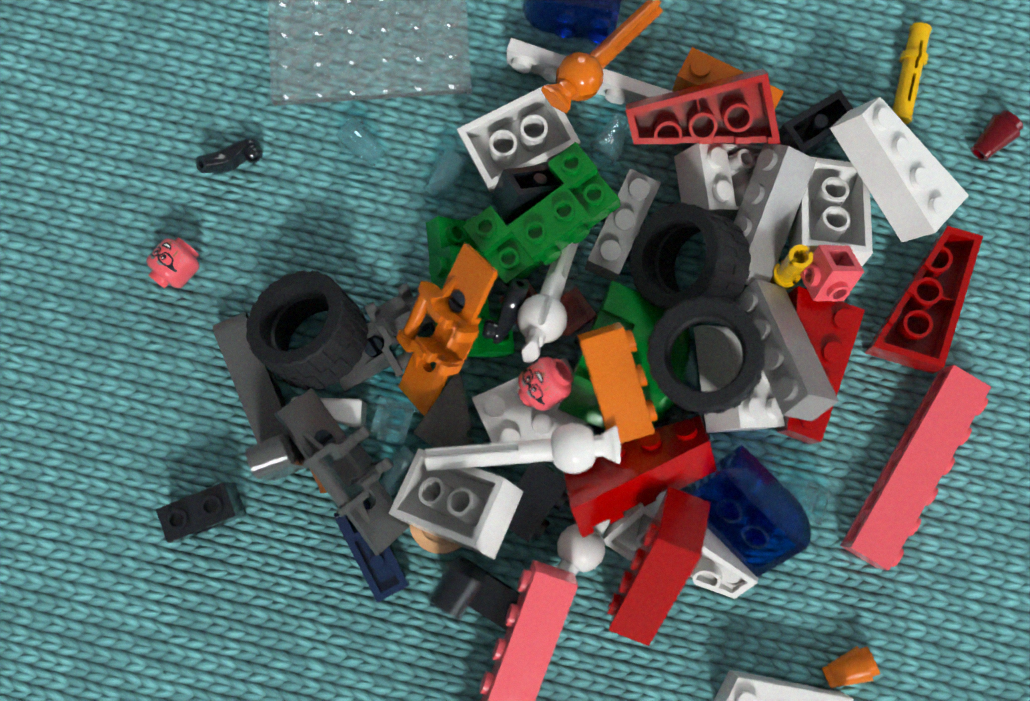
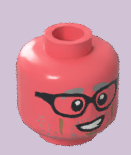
M179 237L175 241L169 238L164 239L146 259L147 265L152 270L148 276L164 289L169 284L174 288H182L199 270L200 264L197 258L200 255Z
M539 358L520 373L518 378L520 387L518 390L519 397L528 407L533 406L541 411L550 410L570 395L572 390L571 383L573 382L572 373L567 365L558 358Z

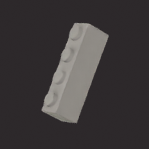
M763 144L739 211L733 222L741 228L744 237L749 243L751 263L749 266V277L744 284L745 286H749L755 279L770 283L773 270L778 263L817 161L787 145Z
M755 279L736 297L734 303L739 305L740 309L745 313L747 312L753 318L755 326H758L765 356L763 371L782 415L814 421L839 402L785 287Z

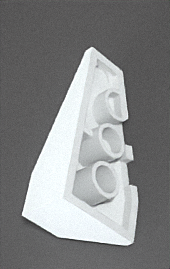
M666 491L659 494L656 498L657 501L645 507L640 503L624 511L623 518L610 523L602 536L605 545L632 561L637 547L640 548L647 527L652 523ZM708 526L706 527L702 556L690 577L693 578L695 585L736 599L756 585L759 577Z

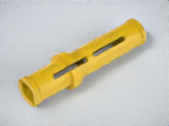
M923 22L912 23L909 26L906 48L900 55L902 67L892 110L905 125L912 122L922 68L928 61L926 49L932 27Z
M805 245L794 246L789 251L787 257L780 262L781 265L779 263L775 265L770 283L785 287L786 290L794 286L793 282L797 284L801 279L800 274L813 260L812 251L806 254L809 247Z

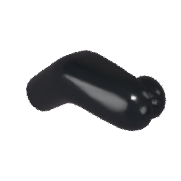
M247 138L217 152L197 156L196 166L201 173H225L236 169L246 160L249 163L258 162L263 156V151L256 139Z
M514 278L502 300L498 321L495 322L490 319L485 321L482 336L485 339H493V344L501 343L513 328L518 318V310L524 303L528 292L529 283L526 280Z

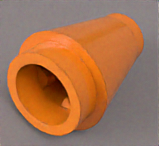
M856 646L821 668L830 689L873 681L872 677L880 675L879 668L868 646L861 649Z

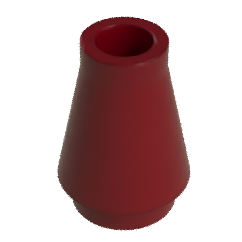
M1002 110L999 114H994L976 143L970 148L971 152L978 159L987 161L996 152L1020 137V131L1024 127L1022 121L1015 114L1006 110Z

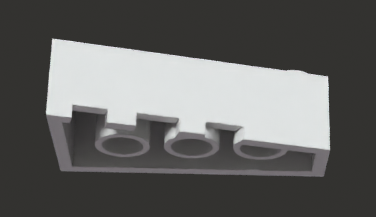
M881 97L849 110L830 128L901 242L936 233L969 196Z

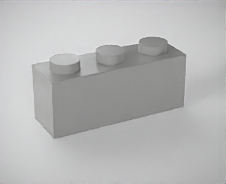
M633 169L629 170L617 195L620 198L621 206L608 215L587 259L585 270L609 281L613 280L616 282L632 248L635 237L639 233L662 182Z

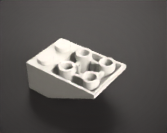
M696 143L674 156L681 203L693 204L728 219H735L763 146Z

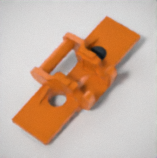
M465 243L442 290L431 282H420L418 298L404 329H400L396 336L397 341L406 352H413L398 387L425 417L430 415L448 377L459 374L479 333L478 324L481 319L478 315L498 274V271L473 247ZM428 312L437 323V327L431 337H418L417 333ZM432 362H436L434 370L431 367Z

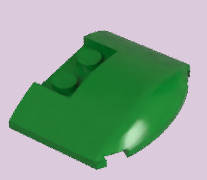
M612 280L590 331L618 322L624 327L625 331L631 329L637 346V351L631 353L635 366L641 364L646 376L647 386L642 387L645 400L651 399L655 407L658 419L652 421L653 428H655L663 420L674 403L657 387L658 384L652 379L649 371L650 366L647 362L649 336L654 330L653 326L657 320L661 319L666 310L651 305L650 302L645 301L641 297V293ZM689 328L678 336L671 352L673 370L682 383L686 375L691 341ZM581 352L572 373L571 393L560 402L558 410L606 430L584 356Z

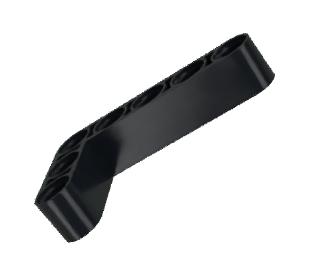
M459 555L449 565L428 600L442 612L457 620L460 619L467 606L507 631L508 626L504 624L506 614L511 603L517 604L520 592L472 561Z

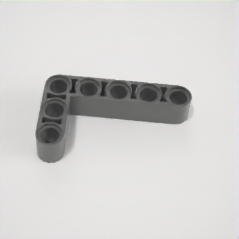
M243 312L213 325V332L257 441V444L245 449L249 467L257 479L276 481L304 469L305 467L302 464L304 455L274 415L285 407L286 403L273 371L258 360L250 350V345L246 339V323L249 315L247 312Z

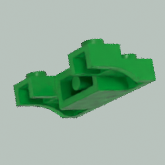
M576 142L548 162L550 172L561 186L507 226L490 205L462 226L486 260L498 271L497 275L507 288L514 278L524 279L541 265L553 263L561 255V250L571 243L577 244L590 233L589 229L621 206L620 198L600 176L596 165Z
M437 216L426 222L431 283L437 285L441 290L464 243L469 244L486 259L462 227L474 217L463 221ZM487 296L478 315L481 319L478 324L479 333L467 357L503 358L515 353L512 329L499 344H493V339H485L482 336L486 320L498 321V318L490 317Z

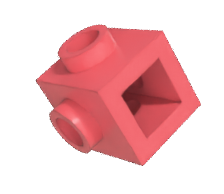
M818 245L813 253L811 264L803 270L800 276L813 301L836 302L846 299L864 273V270L850 246Z

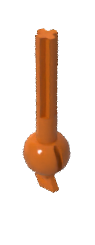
M647 0L589 54L575 52L566 56L556 71L557 84L544 85L541 89L550 105L567 114L570 110L571 100L586 101L595 96L603 83V69L662 14L663 10L659 7L661 4L660 0Z

